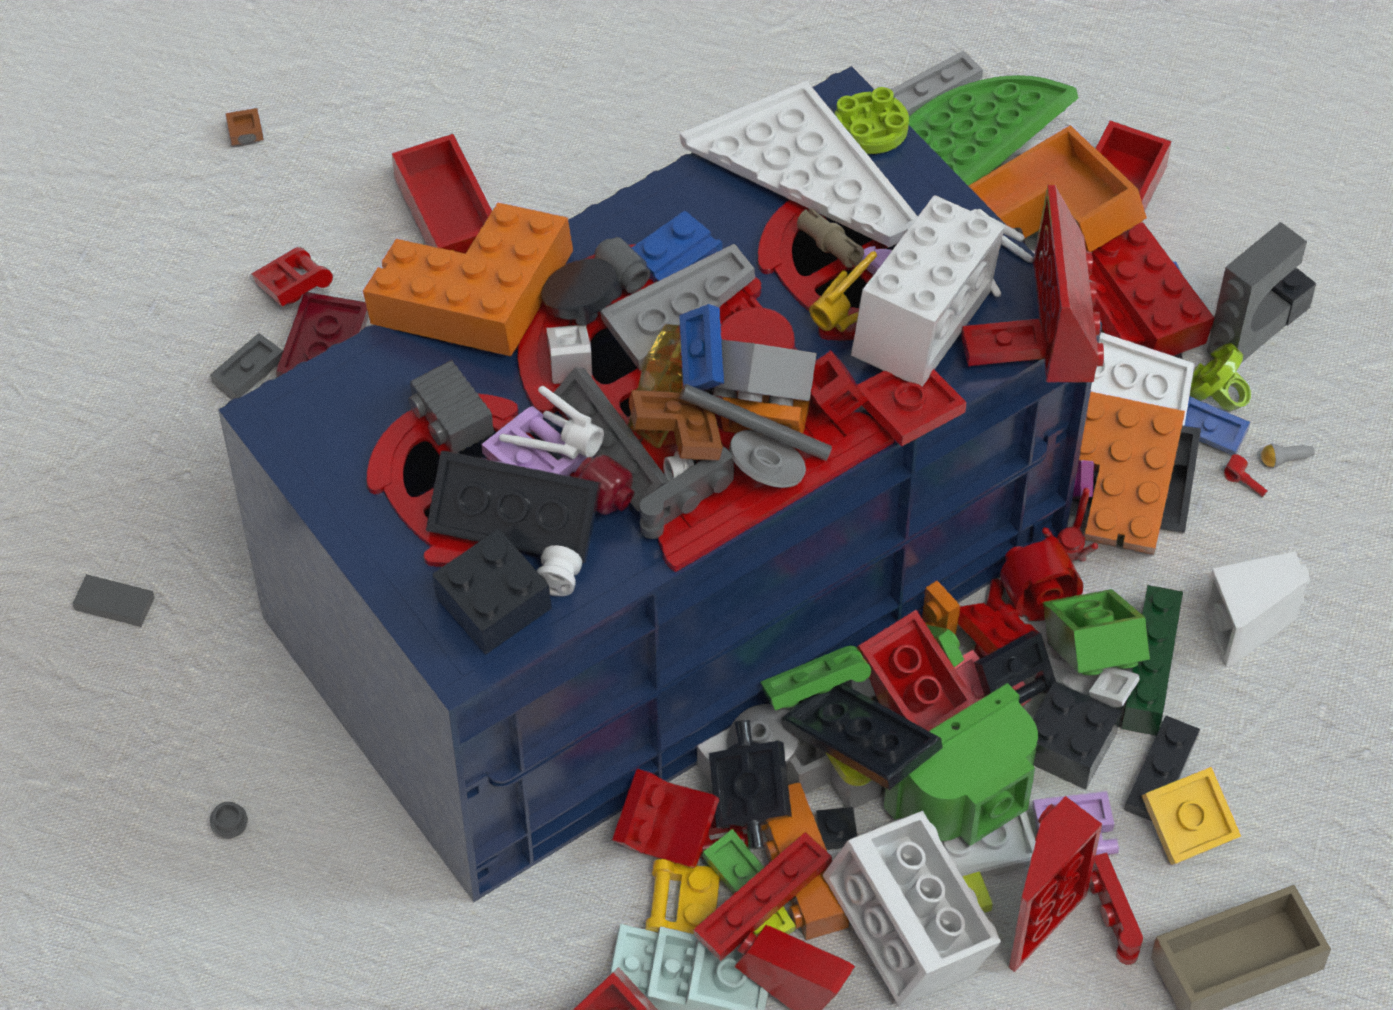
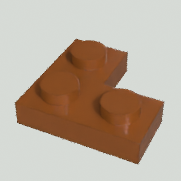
M631 391L629 407L634 429L674 431L679 457L682 459L720 460L723 447L714 413L680 399V393Z

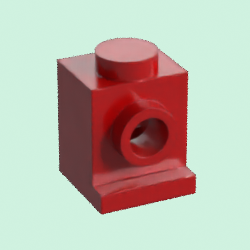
M832 351L815 360L811 393L819 406L837 424L866 403L868 399L860 390L845 365Z

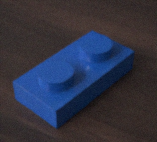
M707 304L679 315L683 386L688 384L705 391L724 384L720 308Z
M1189 396L1184 426L1201 428L1199 441L1231 455L1237 454L1249 430L1250 422Z

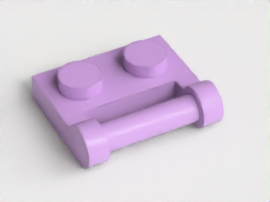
M533 406L524 410L482 444L483 454L490 460L568 476L572 472H576L580 464L588 458L578 454L575 459L558 453L562 458L557 460L545 450L500 441L499 436L501 434L531 438L526 432H534L543 441L562 445L566 443L562 441L561 434L545 422L543 414Z

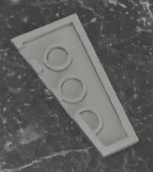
M732 244L605 307L600 311L601 319L641 371L681 338L679 315L707 304L720 307L755 279L754 267L738 247Z

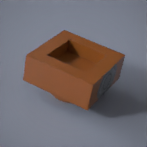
M258 108L225 113L232 146L264 140Z

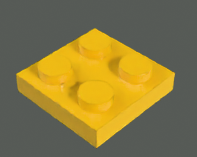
M1212 767L1141 795L1170 865L1241 837Z

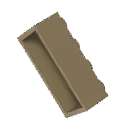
M1291 885L1157 936L1151 959L1178 1010H1220L1324 970L1331 948L1296 886Z

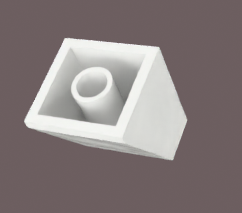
M1296 551L1212 568L1203 608L1226 667L1240 661L1297 619L1300 605L1304 603V592L1306 585H1309L1310 577L1306 565L1300 563Z

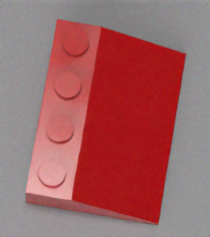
M1047 185L1033 259L1039 319L1047 346L1046 358L1044 359L1046 382H1094L1097 366H1103L1104 346L1103 343H1097L1096 336L1100 333L1099 312H1093L1092 306L1096 303V283L1089 282V275L1092 274L1093 268L1092 252H1086L1084 235L1056 185Z
M1067 796L1056 806L1050 804L1038 819L1040 827L1035 837L1036 842L1021 897L1009 968L1013 972L1017 971L1083 901L1088 893L1102 823Z

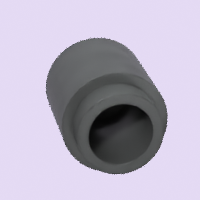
M622 238L606 239L597 246L594 259L607 261L614 267L622 290L634 293L646 284L650 277L647 262Z

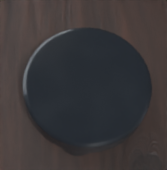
M582 259L559 268L548 277L541 291L542 299L550 315L561 319H574L578 325H587L595 321L598 316L597 312L604 309L622 294V288L614 267L601 259Z

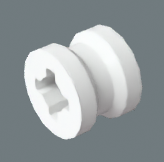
M549 546L545 548L541 556L543 566L538 568L537 572L549 584L550 595H570L576 585L574 575L579 573L582 566L581 557L567 547Z

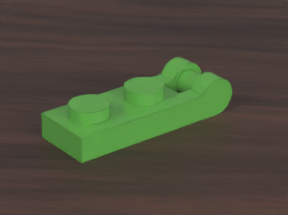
M846 646L761 681L764 694L776 711L781 708L792 707L800 700L812 695L826 693L834 686L851 679L855 682L865 681L870 676L871 667L863 659L858 648Z

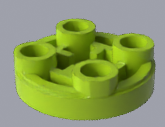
M878 87L872 92L843 96L837 101L835 116L866 154L890 151L899 146L906 138L909 128V115L905 106L894 98V93L891 89Z

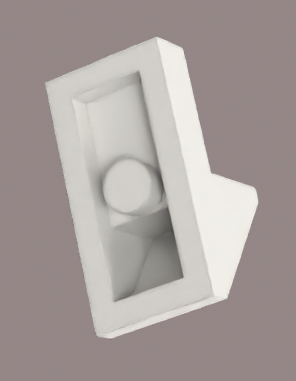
M586 325L546 328L553 383H562L575 367L585 368L592 377L591 345Z

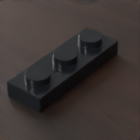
M1167 715L1165 716L1126 801L1125 811L1152 821L1141 795L1180 779L1199 736V728Z

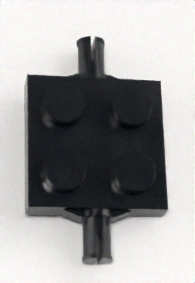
M740 720L734 722L737 744L726 750L709 753L713 795L719 797V803L715 811L716 827L721 829L736 826L746 827L748 849L756 850L764 848L762 825L767 824L771 820L792 817L784 742L778 740L761 744L752 742L751 721Z

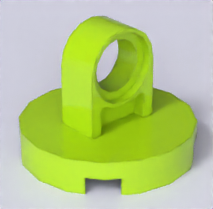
M1232 343L1225 344L1211 353L1215 359L1205 366L1200 362L1195 367L1189 396L1200 401L1211 396L1222 408L1233 411L1246 406L1250 402L1251 389L1237 372L1243 361V354ZM1229 386H1233L1238 391V402H1234L1230 398L1228 393Z

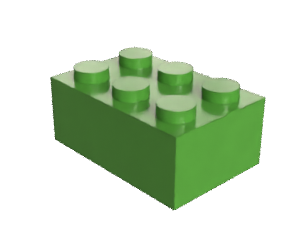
M1113 589L1043 602L1048 644L1078 673L1082 675H1097L1102 673L1104 668L1114 666L1123 669L1137 666L1140 661L1150 660L1145 617Z

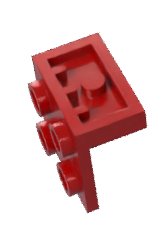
M637 769L612 840L634 852L695 868L719 803V797L666 782L648 771Z

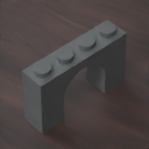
M1279 222L1225 267L1214 316L1215 319L1207 347V352L1210 354L1219 347L1232 343L1243 354L1244 361L1286 326L1291 305L1271 291V289L1302 263L1307 241L1282 222Z

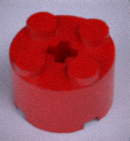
M1055 537L1046 538L1042 542L1033 543L1024 548L1021 546L1014 547L1005 555L1006 562L1000 573L1001 582L1015 609L1019 612V616L1025 615L1029 621L1045 620L1043 602L1077 596L1083 592L1084 585L1066 549Z

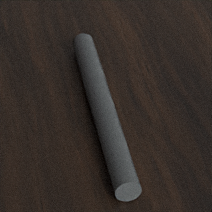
M685 384L681 390L679 398L822 460L826 461L830 455L831 445L691 385Z

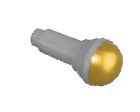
M1272 443L1263 448L1261 458L1266 466L1275 468L1285 463V461L1306 459L1309 456H1314V447L1307 445L1283 447Z

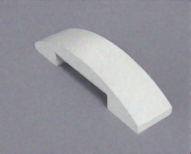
M1049 657L1056 682L1114 708L1124 705L1140 680L1138 674L1115 667L1104 668L1103 672L1097 675H1082L1068 662ZM1035 675L1024 680V683L1028 684L1035 680Z

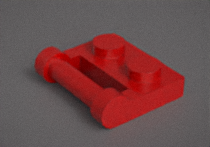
M302 247L290 250L251 273L256 284L282 307L298 301L303 294L316 286L325 288L333 281L332 272L328 268L316 264L311 259L310 254ZM295 267L297 269H303L306 273L300 275L293 268Z

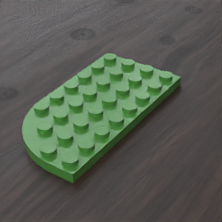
M1025 75L993 77L959 86L937 96L909 116V125L969 186L1001 165L1003 161L1021 148L1040 130L1044 129L1047 124L1064 112L1079 97L1076 87L1043 77Z

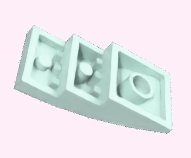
M620 924L618 928L609 975L619 967L658 1010H765L768 994L766 990L734 967L743 955L737 951L739 946L720 961L694 934L660 927L658 933Z

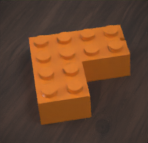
M1071 125L969 185L1007 226L1021 228L1025 238L1039 231L1047 185H1056L1084 235L1085 249L1088 252L1101 247L1147 219L1138 189Z
M498 202L466 254L396 239L381 262L383 268L378 267L363 290L370 324L512 356L543 303L541 296L543 285L551 274L565 266L573 252L568 217Z
M1090 392L1079 460L1094 461L1093 471L1098 472V477L1085 531L1086 541L1116 547L1118 535L1125 536L1124 549L1155 554L1185 411Z

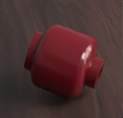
M607 455L586 458L573 476L601 482L596 512L601 515H609L616 509L623 511L630 504L635 494V491L631 489L633 483L631 471Z

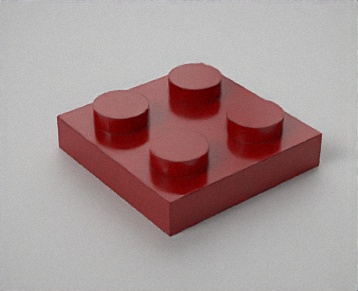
M934 369L923 386L905 381L887 371H883L858 384V387L868 399L862 406L901 446L921 437L966 411V401Z

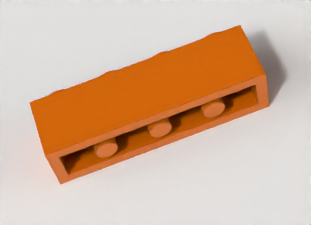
M799 782L788 785L792 817L771 820L767 824L762 825V831H764L767 838L764 846L769 862L776 858L804 832L826 850L805 793ZM827 868L790 900L792 904L789 907L790 918L796 925L795 929L801 927L805 941L849 928L847 916L823 877Z

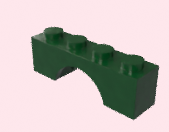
M1147 585L1141 614L1146 620L1150 660L1140 661L1137 666L1132 668V673L1138 674L1140 680L1126 700L1121 728L1123 730L1156 736L1160 729L1183 591Z

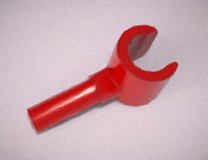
M1232 455L1224 470L1225 478L1231 482L1241 481L1264 497L1268 490L1245 472L1248 466L1247 460L1240 455Z

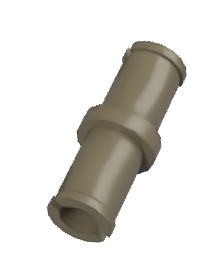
M812 208L800 214L797 220V227L813 238L821 251L833 254L848 268H852V265L856 266L861 262L864 256L863 247L847 237L840 225L828 222Z

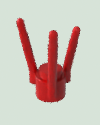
M1084 488L1082 491L1073 526L1063 529L1057 537L1072 561L1078 559L1084 562L1089 554L1098 549L1097 543H1092L1084 548L1085 536L1080 531L1089 498V488ZM1044 527L1042 529L1045 538L1054 537L1048 528Z

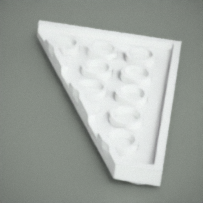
M807 80L680 133V144L684 149L807 208L815 209L819 214L888 247L898 244L918 217Z

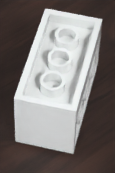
M934 195L864 287L851 356L890 372L905 381L923 386L932 370L937 367L962 332V326L967 325L990 293L1005 226Z
M923 811L848 840L823 874L824 879L898 1006H902L973 975L1001 943L994 924L987 919L978 904L976 894L966 884L958 871L955 859L948 854L939 839L935 826L928 821Z

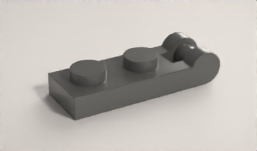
M723 446L720 460H702L644 497L640 502L641 534L649 539L660 537L664 532V525L682 513H690L702 500L713 493L724 491L734 480L732 454Z

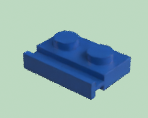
M683 211L637 243L632 249L647 262V268L650 270L649 278L653 282H658L722 250L723 242L720 239L715 240L707 228L688 212Z

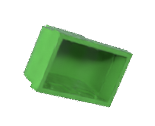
M1008 683L930 730L931 733L941 738L943 748L892 789L888 790L886 788L884 809L894 820L898 818L903 819L923 811L928 821L935 826L940 841H949L961 836L971 846L1028 810L1035 772L1033 765L1038 741V730L1032 717L1019 703L1020 695ZM956 726L959 729L954 730L951 727Z

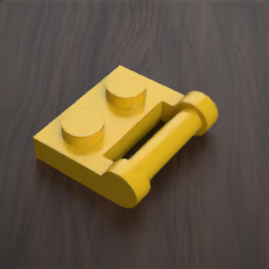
M658 859L653 862L652 875L655 877L651 914L650 918L646 919L645 930L658 933L660 927L694 934L693 929L717 909L720 877L712 867L708 866L690 868L675 864L666 859ZM670 880L681 881L676 922H670L665 919Z

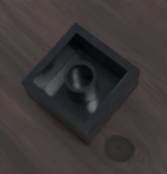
M497 529L432 574L436 598L485 655L552 609L549 584L500 529Z
M1054 681L1033 718L1038 730V741L1033 766L1086 790L1117 734L1122 711Z

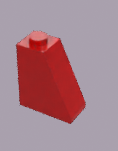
M767 924L757 935L752 932L748 934L737 949L743 955L734 966L791 1010H822L838 994L855 968L849 961Z

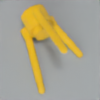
M875 251L870 252L849 275H847V272L842 271L823 295L809 308L811 318L821 329L830 331L836 327L840 332H843L848 326L857 322L859 311L847 316L850 302L843 293L877 257Z

